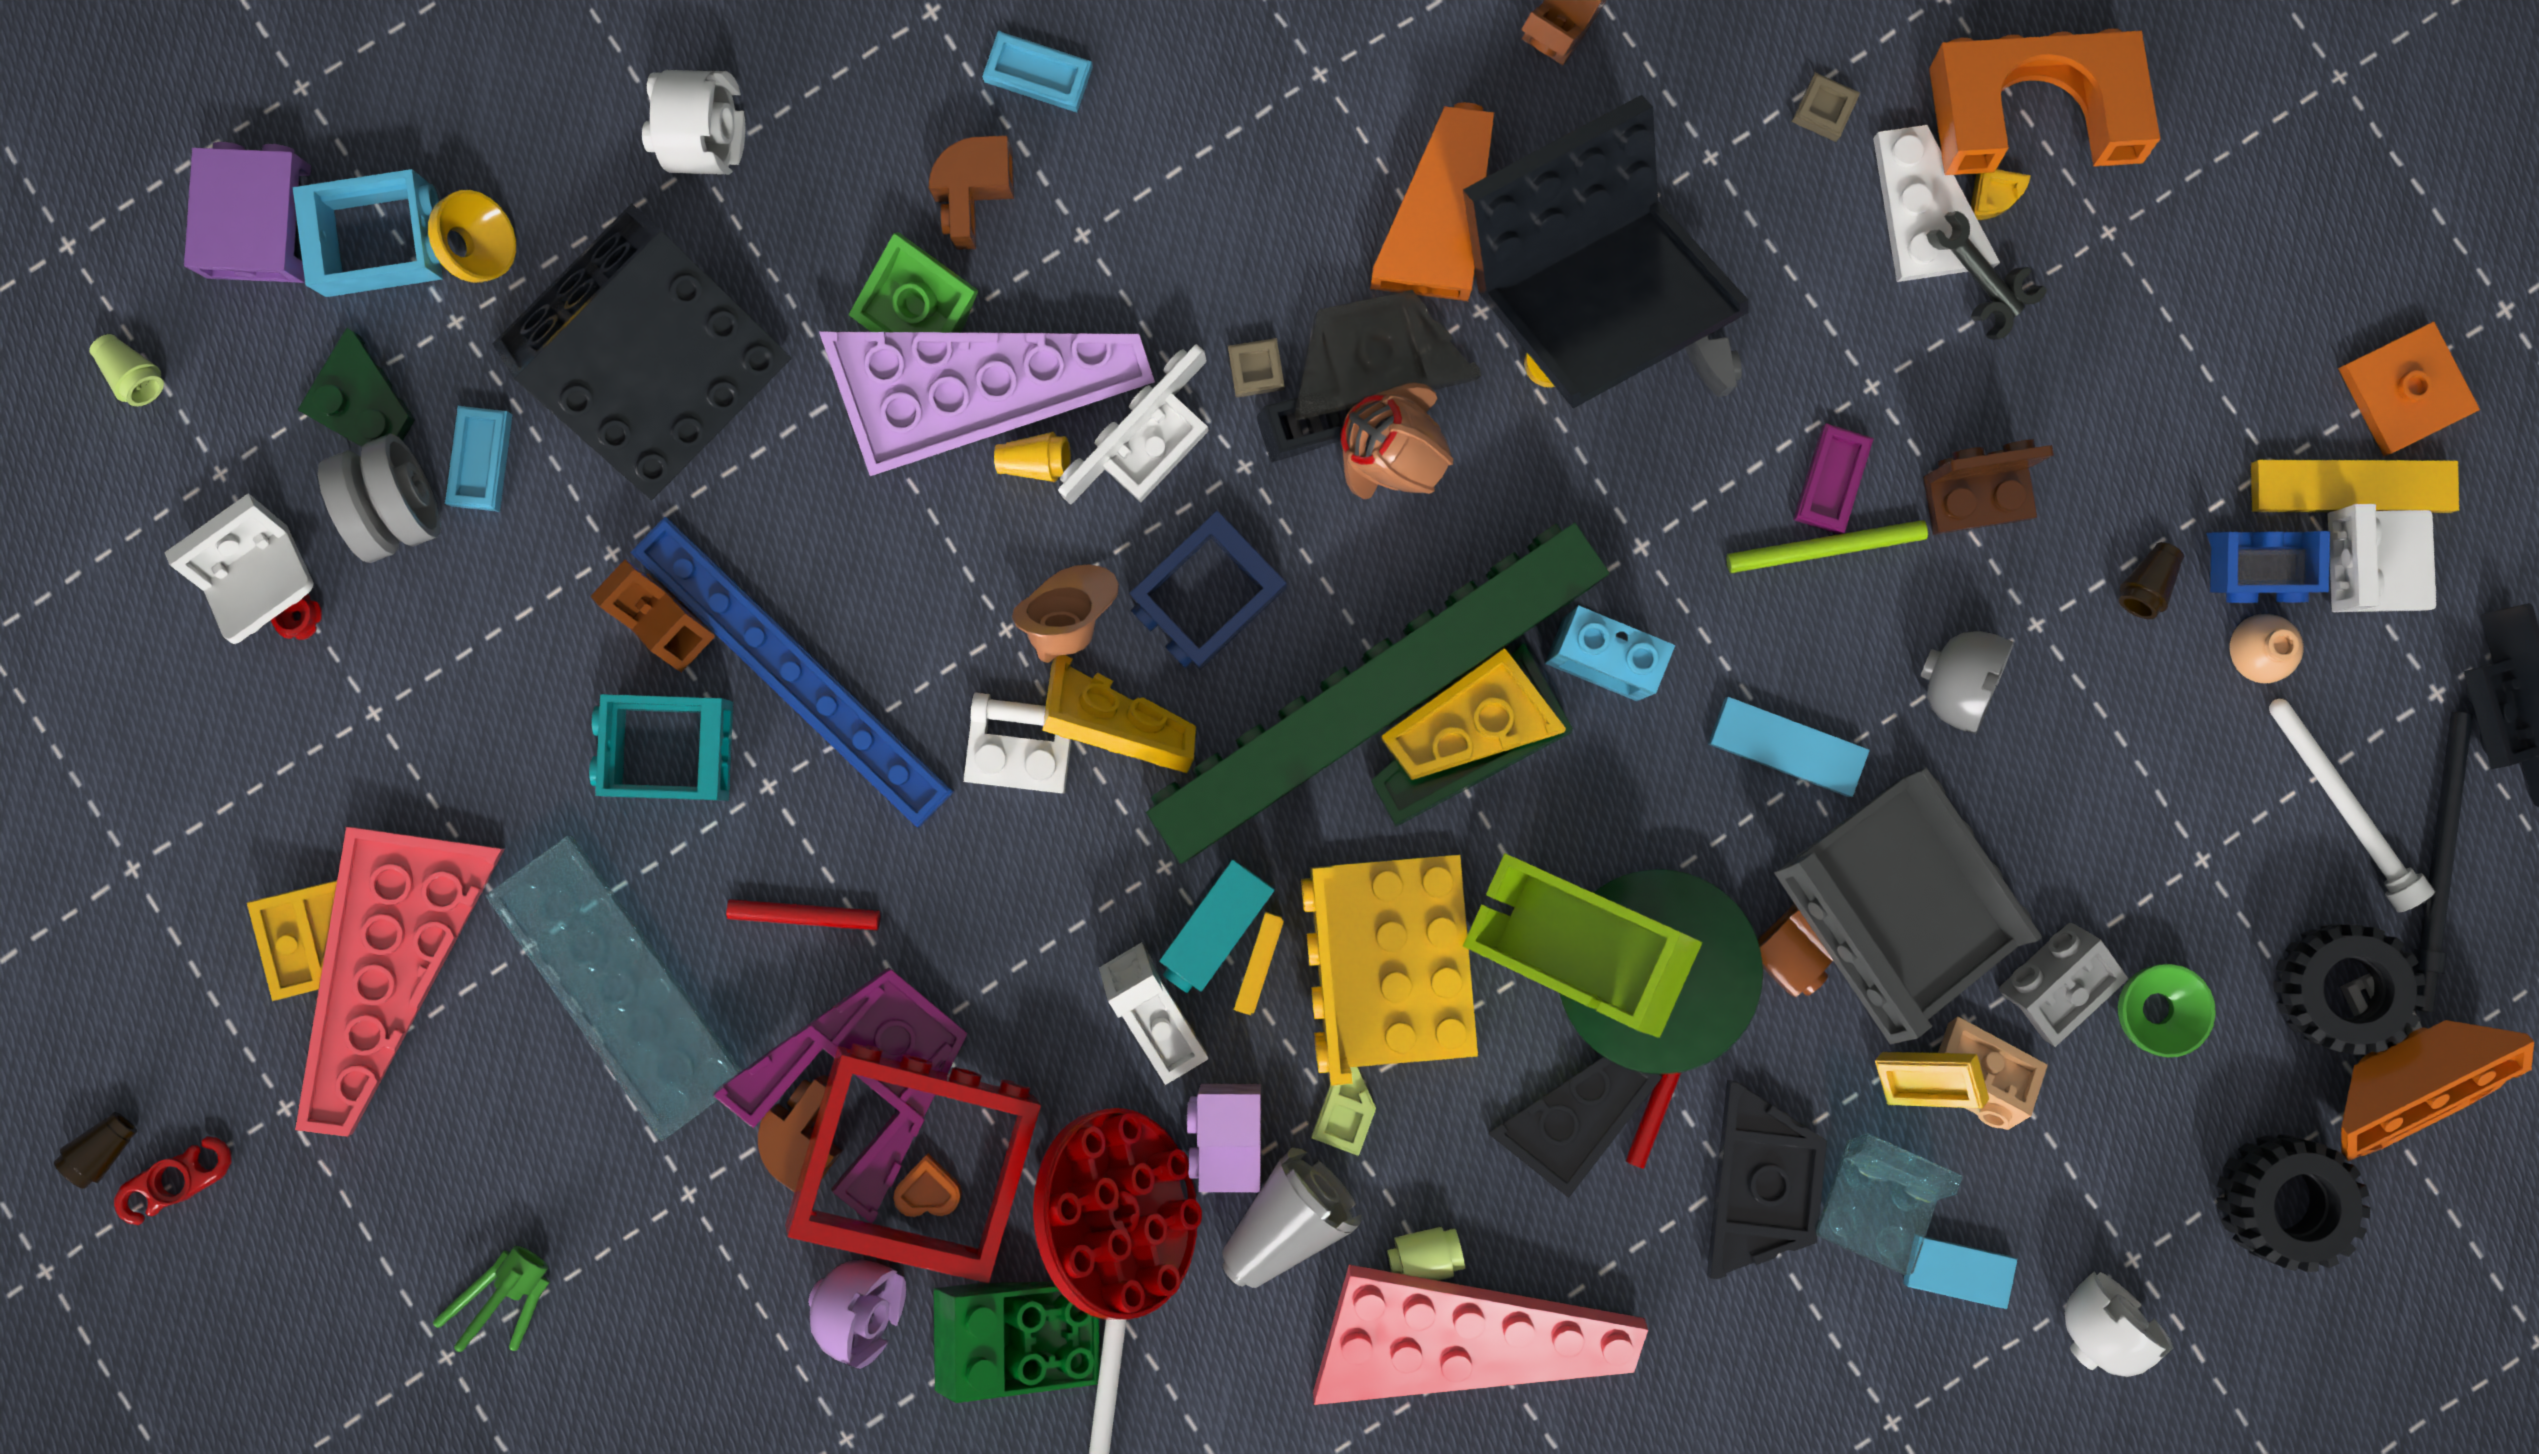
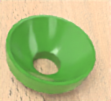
M2159 964L2141 969L2127 981L2119 996L2118 1016L2123 1031L2136 1046L2152 1055L2169 1058L2189 1054L2204 1043L2214 1026L2216 1011L2211 990L2201 977L2183 966ZM2159 993L2168 1001L2169 1013L2162 1022L2153 1024L2144 1016L2143 1005L2150 995Z

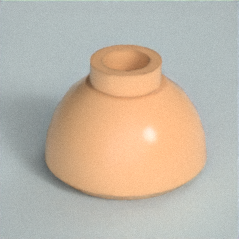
M2258 614L2245 619L2236 627L2230 641V655L2234 666L2244 677L2258 683H2273L2289 676L2299 665L2304 650L2303 639L2298 629L2287 619L2274 614Z

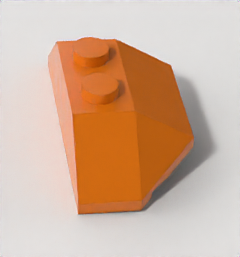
M2445 1020L2429 1029H2416L2402 1042L2378 1053H2368L2353 1068L2341 1125V1154L2346 1156L2347 1161H2351L2359 1156L2379 1151L2475 1103L2501 1088L2507 1080L2513 1077L2518 1078L2532 1070L2534 1040L2526 1033Z

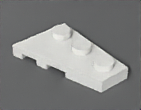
M1928 125L1878 132L1873 140L1897 282L1968 272L1950 249L1938 250L1932 247L1926 236L1931 230H1941L1949 239L1952 235V226L1944 216L1948 212L1959 211L1967 217L1970 224V235L1968 238L1993 268L1996 267L2000 261L1955 176L1944 174L1942 152Z

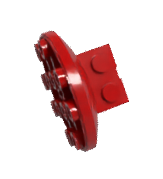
M1111 1108L1086 1113L1070 1122L1059 1132L1046 1151L1037 1174L1033 1200L1034 1229L1043 1263L1059 1291L1078 1309L1094 1317L1106 1320L1134 1319L1157 1310L1178 1291L1193 1257L1197 1227L1202 1220V1210L1196 1201L1192 1178H1189V1159L1186 1153L1180 1150L1169 1134L1149 1117L1129 1109ZM1182 1179L1186 1183L1188 1199H1185L1180 1186V1180Z

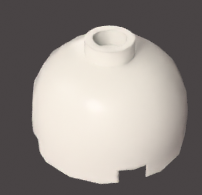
M2095 1271L2091 1273L2068 1299L2064 1313L2067 1331L2074 1340V1343L2070 1345V1350L2090 1370H2094L2099 1366L2113 1375L2129 1377L2141 1374L2156 1365L2173 1349V1345L2155 1318L2148 1323L2143 1314L2138 1310L2142 1304L2119 1283L2104 1273L2100 1272L2098 1275H2096Z

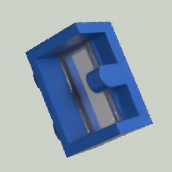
M2330 531L2206 533L2211 546L2210 592L2226 593V603H2258L2259 593H2276V602H2309V592H2329Z

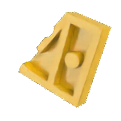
M337 880L247 902L272 1001L319 989Z

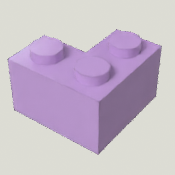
M1201 1084L1198 1096H1190L1187 1108V1132L1197 1133V1147L1189 1148V1178H1199V1192H1260L1261 1084Z

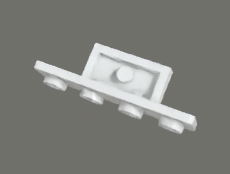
M1196 344L1188 353L1184 349L1177 352L1163 370L1167 375L1154 388L1148 385L1134 397L1129 405L1132 412L1119 425L1116 422H1112L1099 434L1095 440V445L1098 446L1097 449L1085 461L1078 458L1064 471L1060 478L1063 484L1058 491L1070 505L1104 470L1112 475L1138 501L1142 502L1209 431L1208 426L1175 397L1181 388L1206 363L1205 352L1201 347Z

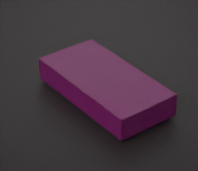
M1827 423L1822 426L1793 520L1836 534L1845 533L1874 438Z

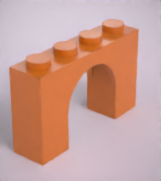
M2106 29L2098 33L2076 35L2070 32H2056L2043 37L2023 38L2020 35H2007L1999 39L1977 41L1971 38H1957L1941 44L1929 68L1945 175L1995 172L2009 148L2001 91L2023 81H2044L2054 84L2067 91L2078 102L2086 120L2093 166L2143 164L2160 140L2142 31L2122 32L2119 29Z

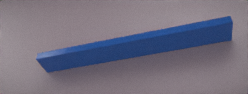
M664 517L630 552L917 828H920L954 793L943 780L669 518Z

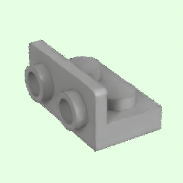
M2068 923L2059 932L2054 934L2025 964L2016 969L2012 976L1999 987V991L2006 999L2020 1007L2043 1040L2056 1047L2128 980V977L2101 939L2073 923Z

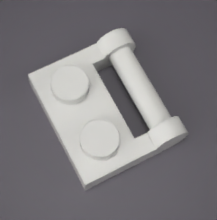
M975 692L971 706V724L963 782L1065 794L1071 739L1055 734L1054 742L987 734L989 719L1043 725L1046 706L993 700L990 694Z

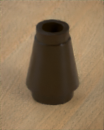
M2157 543L2154 549L2150 551L2120 585L2121 596L2119 597V604L2127 612L2143 619H2155L2159 612L2166 611L2181 563L2184 559L2183 552L2169 543Z
M113 1112L108 1118H105L61 1147V1155L54 1161V1165L68 1181L79 1188L85 1189L92 1182L99 1183L130 1142V1139L137 1133V1129L124 1116Z

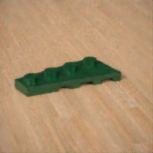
M1524 643L1511 654V657L1566 728L1565 732L1413 780L1410 779L1395 758L1371 780L1395 827L1572 733L1573 728Z

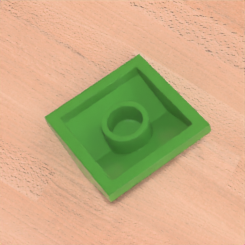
M895 232L852 307L849 316L871 332L960 333L965 327L978 290L901 233Z

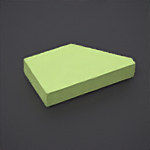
M1350 1067L1353 1084L1332 1086L1330 1084L1311 1138L1359 1156L1376 1107L1358 1067Z

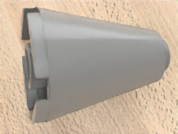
M1291 1148L1280 1158L1222 1250L1225 1261L1222 1266L1225 1273L1235 1284L1241 1287L1245 1285L1252 1288L1261 1286L1349 1235L1362 1221L1361 1215L1352 1217L1350 1210L1356 1203L1342 1182L1320 1161L1311 1167L1301 1160L1307 1153L1304 1150Z

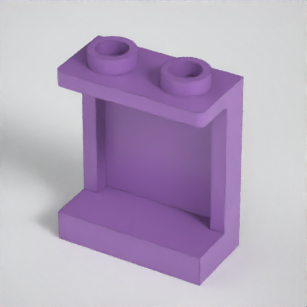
M214 142L213 148H192L184 267L207 279L305 283L303 262L294 256L296 210L292 187L299 186V176H310L311 165L294 154V149L278 144H264L262 151L245 150V147L229 142Z

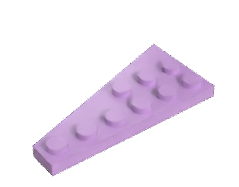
M819 332L870 476L1155 382L1139 334Z

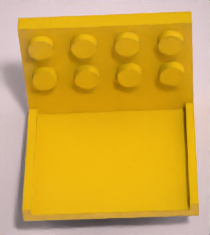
M1460 855L1309 867L1310 878L1301 879L1303 909L1305 912H1313L1315 933L1307 934L1309 965H1318L1320 986L1311 987L1314 1019H1323L1324 1032H1314L1316 1061L1319 1073L1328 1072L1331 1086L1353 1084L1350 1067L1478 1057L1469 949L1463 947L1467 937Z

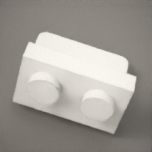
M249 493L164 552L171 567L204 591L222 636L232 644L241 642L285 609L299 602L312 590L314 585L288 526Z

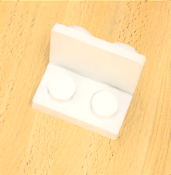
M2355 504L2328 513L2332 612L2428 611L2435 609L2436 586L2433 515L2431 511H2376V504Z

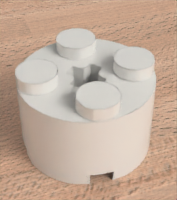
M664 70L661 73H651L647 81V92L650 99V121H646L642 128V141L647 152H655L660 165L669 173L730 175L733 171L729 168V165H739L745 143L744 111L735 110L732 95H741L732 74L727 71Z

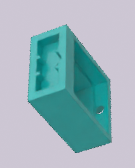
M600 694V706H595L592 713V731L595 736H598L597 756L592 757L589 767L590 783L592 786H596L595 796L729 801L733 701L722 698ZM626 710L701 713L697 787L623 784Z
M1235 859L1232 860L1159 962L1167 967L1163 976L1186 993L1189 992L1192 986L1202 992L1271 897L1275 888Z

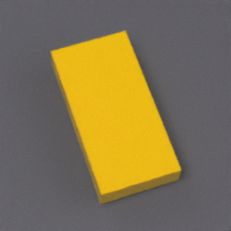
M1265 911L1236 1000L1235 1011L1248 1015L1255 1012L1284 922L1282 916Z
M1882 1052L1875 1060L1888 1105L1983 1108L1989 1101L1977 1054Z

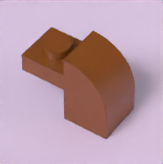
M1544 0L1539 7L1530 13L1521 30L1525 32L1522 40L1561 65H1564L1591 27L1606 0Z
M1007 136L970 137L960 140L946 148L932 167L928 188L935 202L949 201V204H941V226L943 234H950V238L957 250L976 249L975 200L1014 199L1013 150Z
M626 559L590 596L600 608L630 628L651 652L681 673L715 637L712 631L671 591L649 573H643Z
M825 1074L814 1079L812 1083L806 1079L803 1080L787 1102L793 1108L792 1111L789 1112L780 1104H776L762 1118L759 1126L758 1149L765 1167L775 1179L794 1193L813 1132L811 1126L817 1119L829 1077ZM833 1143L821 1181L843 1152L842 1149Z

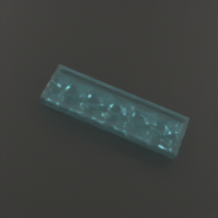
M566 836L485 895L661 1142L719 1101L713 1096V1092L742 1070L573 836Z

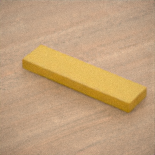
M2257 460L2251 463L2252 512H2333L2355 504H2376V511L2429 510L2432 513H2452L2459 511L2458 461Z

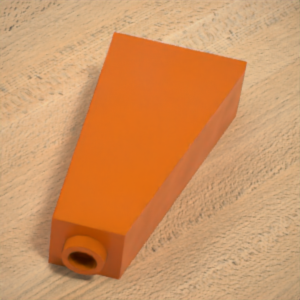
M1466 102L1457 103L1454 107L1444 106L1374 264L1370 289L1468 301L1472 291L1475 266L1463 189L1486 177L1494 112L1483 111L1482 106Z

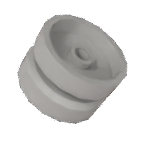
M390 433L367 442L362 446L361 457L354 452L346 450L323 459L318 464L320 490L328 513L350 550L362 561L372 563L393 555L399 549V540L406 545L414 547L436 538L441 533L440 515L430 484L418 461L399 437Z

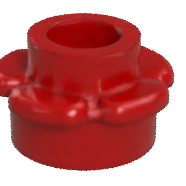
M307 594L299 602L291 605L271 619V623L280 636L286 639L296 637L298 640H305L317 631L316 624L322 620V610L319 603L312 601L310 595ZM299 611L301 613L300 620L295 621L293 615L295 612Z

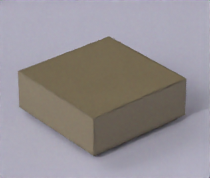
M1815 72L1791 122L1837 142L1860 92Z
M1277 338L1228 346L1236 398L1285 390Z

